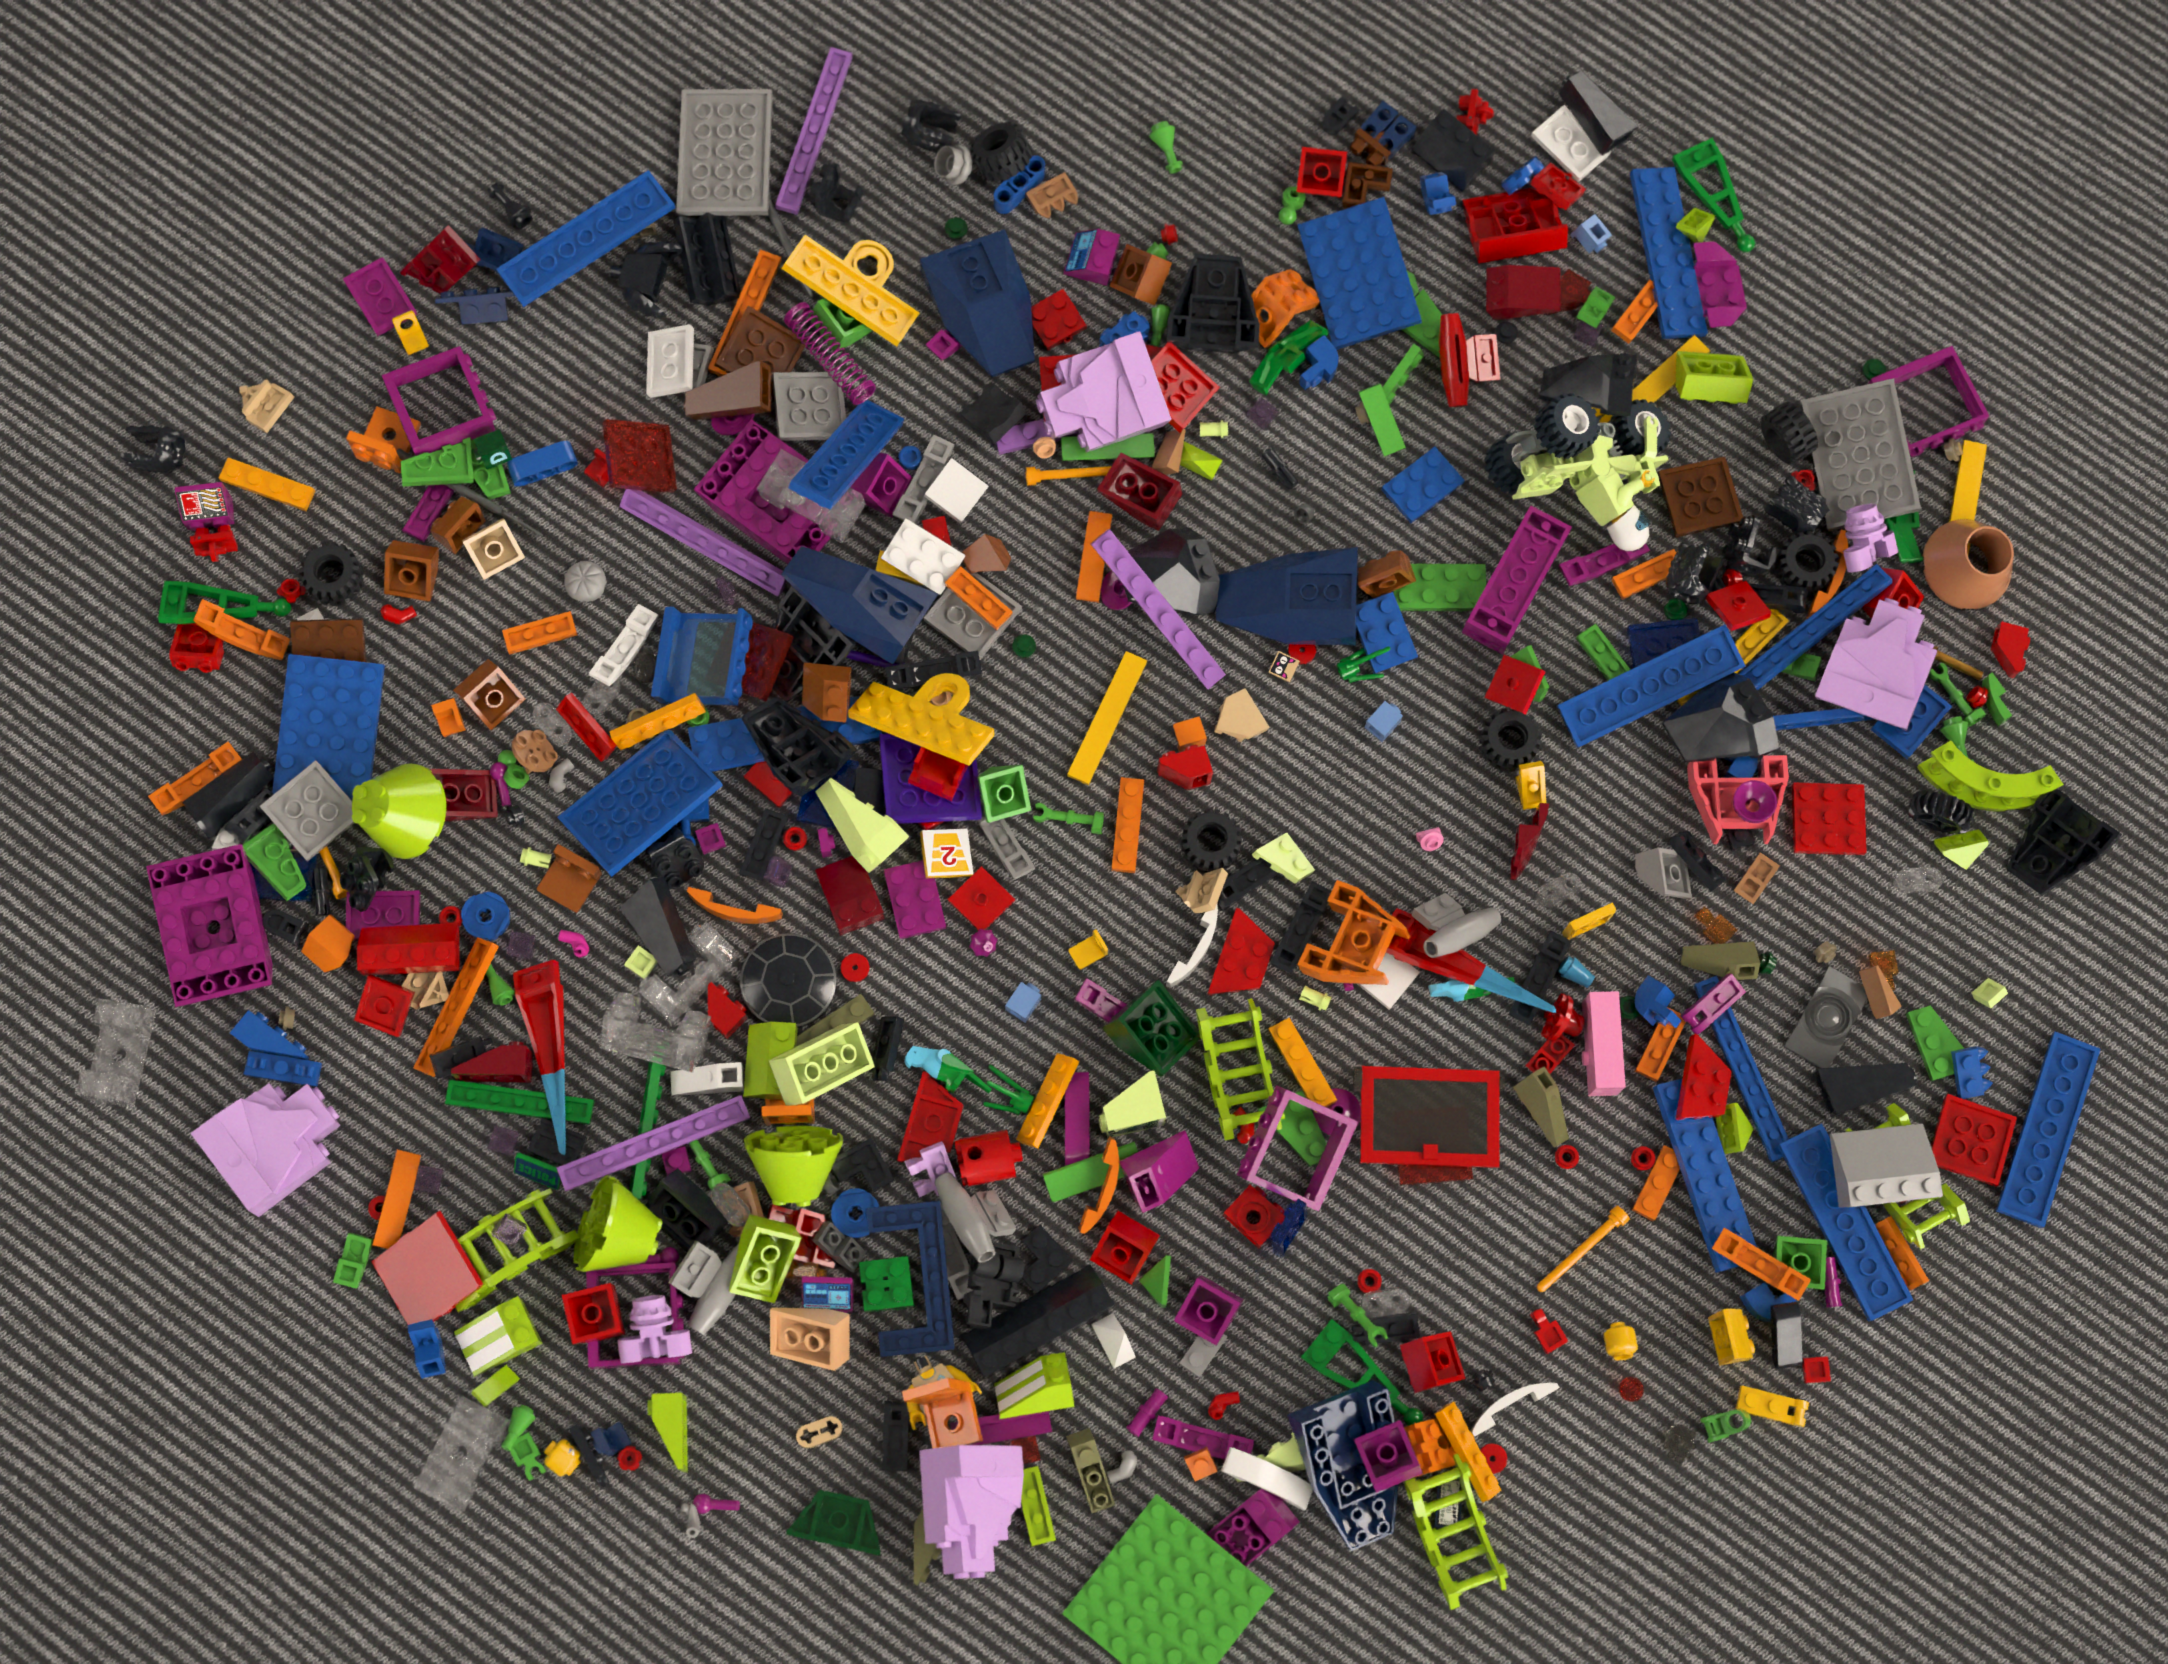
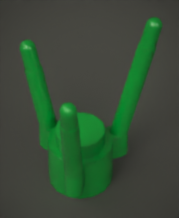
M1389 646L1356 660L1355 658L1365 653L1364 648L1349 657L1341 659V662L1337 663L1341 679L1343 681L1348 679L1349 683L1359 680L1383 678V673L1356 676V673L1360 672L1358 665L1390 651L1391 648Z
M989 1065L988 1068L1017 1091L1014 1093L988 1080L987 1085L1012 1098L1010 1104L1013 1107L984 1102L983 1105L993 1109L1012 1112L1018 1116L1020 1111L1026 1114L1034 1096L1030 1095V1091L1019 1086L993 1065Z

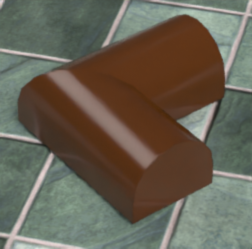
M1348 162L1342 207L1347 209L1365 203L1367 189L1389 192L1393 168Z

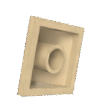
M504 518L462 540L483 580L525 558Z

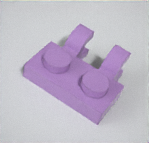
M942 1141L919 1150L920 1158L904 1161L911 1176L924 1169L927 1170L929 1179L913 1182L919 1197L931 1191H935V1194L939 1196L934 1182L940 1175L951 1173L956 1178Z

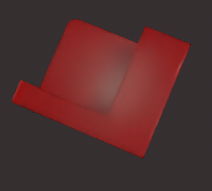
M596 448L594 450L595 458L584 470V473L597 484L604 487L617 472V467L612 458Z

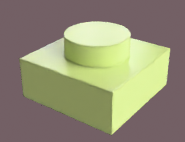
M638 945L624 966L645 980L657 964V961L652 954Z
M1990 978L1986 979L1972 992L1973 998L1989 1008H1992L2008 994L2004 986Z

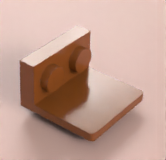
M557 844L553 851L556 858L538 885L537 891L574 913H578L601 877L602 872L595 864Z

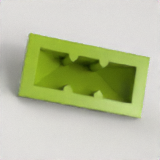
M1694 208L1677 223L1676 228L1694 243L1703 242L1714 221L1715 215Z
M1184 441L1180 465L1212 481L1222 463V459Z
M1979 829L1934 839V844L1945 857L1966 870L1989 845L1987 838Z
M1738 1103L1727 1104L1725 1114L1716 1117L1718 1136L1725 1155L1744 1151L1754 1129Z

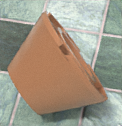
M1971 519L1950 521L1934 531L1925 545L1923 551L1924 576L1936 596L1950 606L1958 609L1975 610L1987 607L2004 594L2010 583L2014 557L2012 543L2004 532L1982 522ZM1968 543L1979 547L1985 554L1988 561L1987 574L1980 572L1971 564L1967 555Z

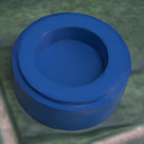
M914 446L904 447L899 453L900 465L906 470H915L919 467L922 461L920 450Z

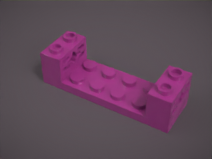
M1530 505L1467 619L1462 634L1503 655L1572 527Z

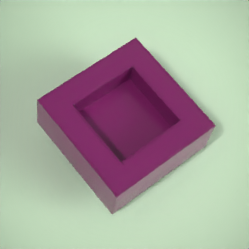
M718 823L695 831L703 854L726 847Z
M827 828L817 829L822 857H831V849L835 848L833 834L828 835Z
M685 1146L662 1154L667 1176L677 1168L683 1173L692 1171Z

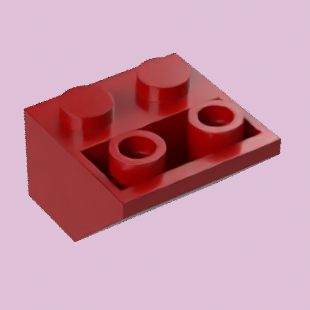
M1191 745L1186 747L1183 752L1176 753L1175 751H1170L1163 754L1162 758H1159L1158 775L1186 790L1211 784L1213 770L1205 745L1200 747L1198 745Z

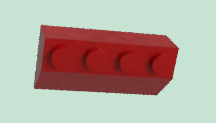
M459 923L361 928L357 944V970L362 976H369L370 974L389 975L460 971Z

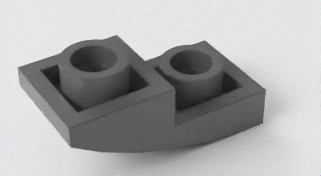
M824 1221L812 1240L828 1256L851 1272L856 1270L859 1262H861L866 1254V1251L852 1237H845L831 1221Z

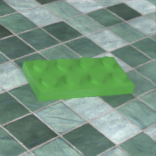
M1411 564L1416 582L1393 591L1400 611H1472L1486 587V564Z

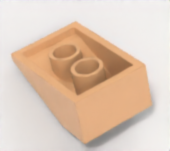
M818 1308L770 1309L771 1355L833 1371L849 1360L850 1314Z

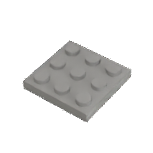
M828 372L772 374L778 439L781 441L827 440L846 419L844 394L841 388L837 386V382H834L832 377L828 375Z
M976 572L970 575L1012 611V615L997 631L950 589L943 593L924 616V621L965 652L978 650L981 660L1022 610V606Z
M316 760L260 805L261 809L307 862L355 823L352 820V801Z

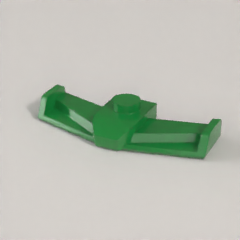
M1309 320L1280 341L1275 342L1268 349V353L1249 380L1253 388L1267 396L1268 390L1283 369L1291 374L1306 359L1304 352L1301 350L1320 337L1327 336V329Z
M1919 512L1884 519V523L1889 531H1894L1900 562L1902 564L1921 563L1923 557L1919 552L1912 529L1920 527Z

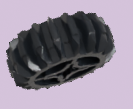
M1922 790L1916 792L1909 804V816L1914 821L1942 833H1966L1974 820V809L1969 803H1965L1964 800L1958 799L1956 796L1941 793L1940 791Z

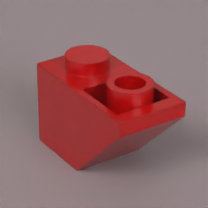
M2001 622L1995 628L1991 651L2008 677L2014 678L2019 672L2024 670L2026 659L2023 658V655L2030 644V637H2028L2029 628Z
M710 982L708 984V1020L714 1028L728 1039L747 1020V1016L744 1013L746 1008L737 1000L733 1003L727 997L729 992L721 984L715 986Z

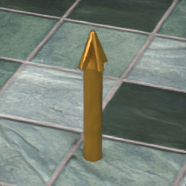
M1937 650L1936 660L1977 680L1981 679L1982 671Z

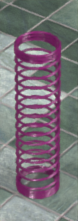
M806 302L793 306L784 317L785 324L792 329L794 334H797V338L801 339V343L806 346V349L810 350V354L815 355V360L819 361V365L823 366L825 371H828V375L832 377L834 382H837V386L841 388L843 393H846V397L849 398L853 405H859L866 401L874 393L876 385L872 380H867V375H862L863 370L858 369V364H853V358L848 359L849 353H844L845 348H840V343L836 342V338L831 337L832 332H826L827 327H822L823 322L818 321V316H813L814 311L810 310V306ZM805 308L797 318L791 320L799 310ZM809 312H812L811 316L806 321L798 325L808 316ZM816 317L815 322L811 326L799 332L809 320ZM817 323H821L817 330L804 337L809 329ZM825 328V331L817 339L809 342L815 333ZM830 334L822 344L813 348L821 337ZM831 339H834L833 343L828 348H826L820 353H817L826 342H828ZM836 344H839V346L833 353H831L825 358H822L823 355L831 347H833ZM843 350L839 357L826 364L836 352ZM848 355L839 366L831 369L837 360ZM852 360L851 364L845 370L836 374V372L842 365ZM853 366H857L850 375H848L844 379H841V377L847 370H849ZM835 370L834 374L831 375L830 371ZM861 371L860 375L855 380L845 385L847 380L852 375ZM866 377L860 385L849 390L857 380ZM849 386L847 391H844L843 387Z

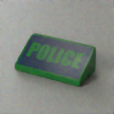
M520 1152L516 1154L515 1174L555 1190L560 1188L562 1182L557 1172V1167Z

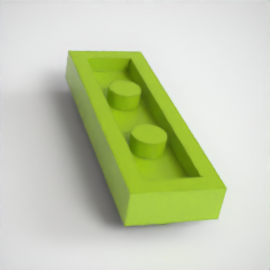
M1039 1467L1024 1469L1021 1504L1031 1546L1056 1541Z

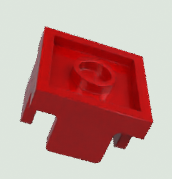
M921 747L915 758L908 783L952 801L969 765Z

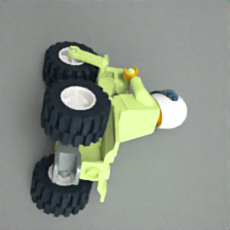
M1564 393L1554 398L1538 411V415L1534 420L1537 422L1534 425V430L1537 432L1533 430L1510 432L1487 450V456L1484 458V463L1487 464L1485 472L1489 473L1487 477L1489 480H1493V485L1496 488H1501V492L1506 493L1508 491L1509 495H1513V499L1547 495L1563 485V481L1569 478L1570 485L1577 491L1575 493L1579 501L1599 525L1604 526L1611 521L1607 526V530L1614 544L1622 550L1635 551L1647 542L1649 537L1648 526L1651 523L1642 509H1638L1633 505L1632 497L1639 493L1640 490L1643 493H1650L1660 486L1659 477L1655 469L1669 459L1667 455L1656 457V454L1669 444L1670 440L1668 438L1671 437L1669 428H1671V425L1666 420L1668 418L1666 414L1661 412L1662 409L1655 407V403L1651 401L1648 403L1645 399L1632 401L1631 416L1612 415L1608 423H1599V417L1595 415L1597 412L1594 408L1590 407L1591 403L1588 400L1585 402L1582 396L1578 395L1576 397L1574 393H1569L1568 395ZM1628 478L1629 483L1624 485L1622 480Z

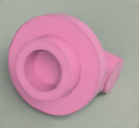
M1439 827L1416 833L1417 841L1422 849L1426 851L1436 850L1443 843V836Z

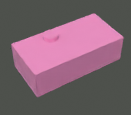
M1619 991L1589 992L1582 1001V1012L1585 1018V1051H1582V1065L1586 1066L1588 1096H1615L1625 1088Z

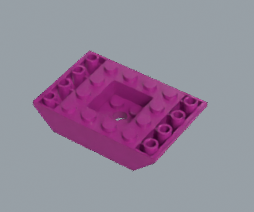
M752 419L694 488V491L715 513L787 565L801 546L820 552L862 501V498L848 489L831 510L819 506L810 499H807L803 505H796V503L791 502L789 498L792 490L788 489L790 482L809 460ZM777 497H783L786 502L783 506L777 507L773 504V500Z
M243 844L146 866L175 1007L272 985L273 963L266 930L263 926V916L254 873ZM213 921H218L220 924V930L216 934H210L208 931V926Z

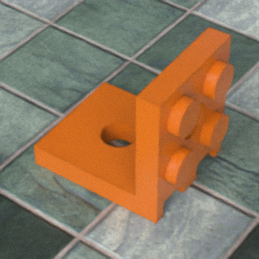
M1292 269L1265 277L1251 295L1260 324L1259 342L1264 348L1270 347L1295 314L1315 308L1320 303L1317 292L1307 286L1301 280L1300 274ZM1263 309L1269 314L1268 321H1264L1261 317Z
M377 406L365 434L362 435L350 430L346 438L357 459L363 462L371 461L374 465L390 470V468L394 469L397 473L401 472L402 460H400L396 451L400 448L409 453L411 449L397 413ZM410 418L416 433H418L421 426L420 421ZM394 431L396 436L393 440L388 441L384 439L385 433Z
M814 1098L804 1104L785 1106L784 1100L765 1099V1106H762V1118L766 1126L783 1123L785 1125H795V1123L815 1124Z
M945 1378L902 1391L905 1402L923 1405L933 1449L971 1445L983 1441L970 1382ZM952 1416H956L958 1419V1425L954 1430L948 1427V1420Z
M1437 1418L1404 1427L1423 1474L1416 1477L1455 1466L1453 1455L1456 1453Z

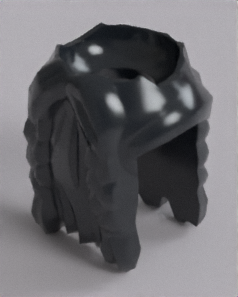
M913 100L909 104L908 115L904 118L903 129L900 134L912 146H919L933 153H937L944 146L951 147L952 136L926 129L920 124L925 123L956 134L958 121L961 120L960 113L933 102Z
M153 425L126 427L125 431L131 433L138 442L157 444L153 456L121 452V459L128 466L137 470L148 471L149 473L162 472L168 474L184 465L185 438L176 429Z
M1789 475L1785 479L1786 485H1781L1778 488V493L1770 499L1773 505L1766 504L1764 510L1769 516L1776 518L1783 525L1791 529L1795 535L1799 532H1803L1805 535L1807 531H1813L1814 533L1815 528L1821 524L1822 519L1829 512L1826 498L1815 494L1801 482H1798L1795 477Z
M1684 542L1679 544L1677 553L1671 561V567L1668 569L1666 576L1668 593H1671L1675 599H1680L1687 604H1698L1711 593L1716 577L1719 575V569L1722 567L1723 558L1715 557L1712 560V557L1708 555L1710 548L1707 544L1702 543L1700 546H1689L1688 543Z

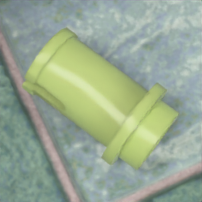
M1223 420L1210 423L1200 422V437L1221 436L1223 438V436H1228V422H1223Z
M528 847V849L523 848L520 862L524 863V866L530 864L549 869L552 854L533 851L531 847Z
M1305 986L1299 1000L1319 1007L1318 1010L1321 1011V1009L1327 1010L1332 997L1327 996L1328 993L1322 994Z

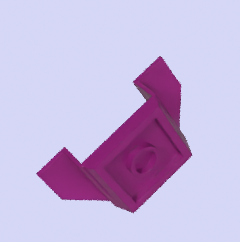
M1716 242L1693 243L1697 260L1694 269L1704 312L1703 317H1708L1710 328L1732 326L1747 309L1740 270L1736 264L1737 261Z

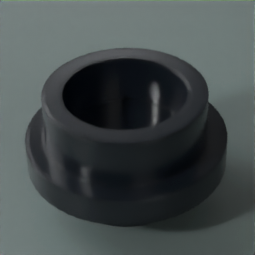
M1501 322L1495 329L1496 338L1503 344L1512 343L1517 338L1518 329L1512 322Z
M508 805L506 807L507 811L504 812L507 823L515 828L520 827V824L524 823V816L518 805Z
M1485 1369L1478 1371L1472 1377L1474 1379L1471 1383L1472 1387L1477 1388L1479 1392L1488 1389L1495 1382L1493 1372L1491 1370L1485 1371Z

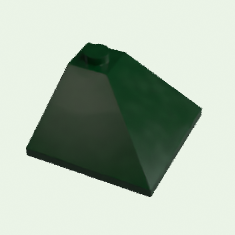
M1159 980L1151 984L1102 1027L1119 1049L1149 1070H1154L1155 1074L1159 1077H1162L1200 1039L1198 1029Z

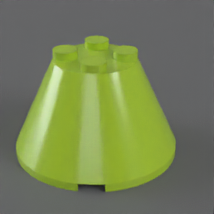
M403 764L361 785H357L353 789V822L359 824L379 848L386 850L392 857L410 859L423 854L430 848L428 845L435 836L438 837L443 828L446 816L445 792L440 780H436L431 773L432 771L425 766Z
M801 1125L776 1127V1132L765 1133V1130L762 1129L747 1135L744 1139V1147L772 1199V1204L785 1205L787 1203H796V1206L800 1207L810 1206L811 1200L819 1197L843 1144V1136L840 1133H837V1136L833 1135L832 1129Z
M604 1176L593 1190L590 1198L594 1199L589 1211L584 1210L577 1234L580 1238L575 1242L574 1263L579 1265V1267H576V1270L580 1272L642 1264L647 1261L649 1254L654 1255L658 1247V1241H655L661 1229L662 1219L657 1218L615 1177Z

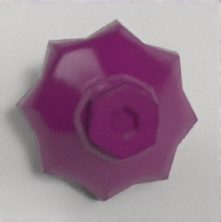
M980 928L977 933L971 935L969 947L973 950L975 956L988 957L990 953L996 951L998 939L994 936L992 930Z

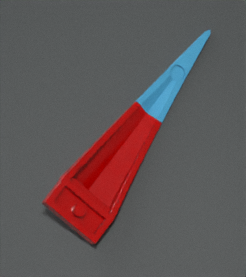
M1396 908L1391 915L1407 928L1410 938L1406 939L1394 934L1386 953L1393 955L1394 959L1556 1013L1553 1005L1508 980L1463 949L1435 958L1429 957L1424 950V942L1436 931L1433 929L1428 930L1411 916L1412 914Z
M552 959L514 972L513 979L515 997L530 1037L546 1092L559 1152L565 1155L563 985L560 984L559 963Z

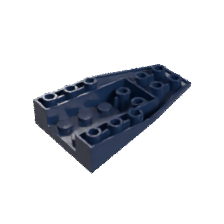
M1005 229L920 259L921 275L945 329L991 377L1035 362L1031 296Z
M804 546L799 548L781 574L831 626L891 664L895 662L938 595L936 592Z
M1358 547L1287 554L1218 575L1220 584L1216 605V621L1283 644L1356 645Z
M1372 1380L1288 1414L1287 1416L1312 1489L1348 1550L1353 1551L1393 1534L1399 1484L1376 1493L1354 1441L1358 1437L1394 1423L1388 1388Z

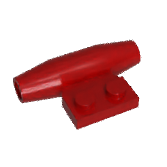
M1459 313L1441 315L1439 354L1442 382L1449 407L1467 406L1469 379L1475 382L1500 380L1496 334L1475 335L1466 340Z

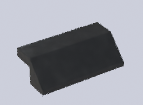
M707 212L698 219L682 216L673 219L677 241L683 249L680 256L690 303L710 306L738 300L741 290L725 215H714Z

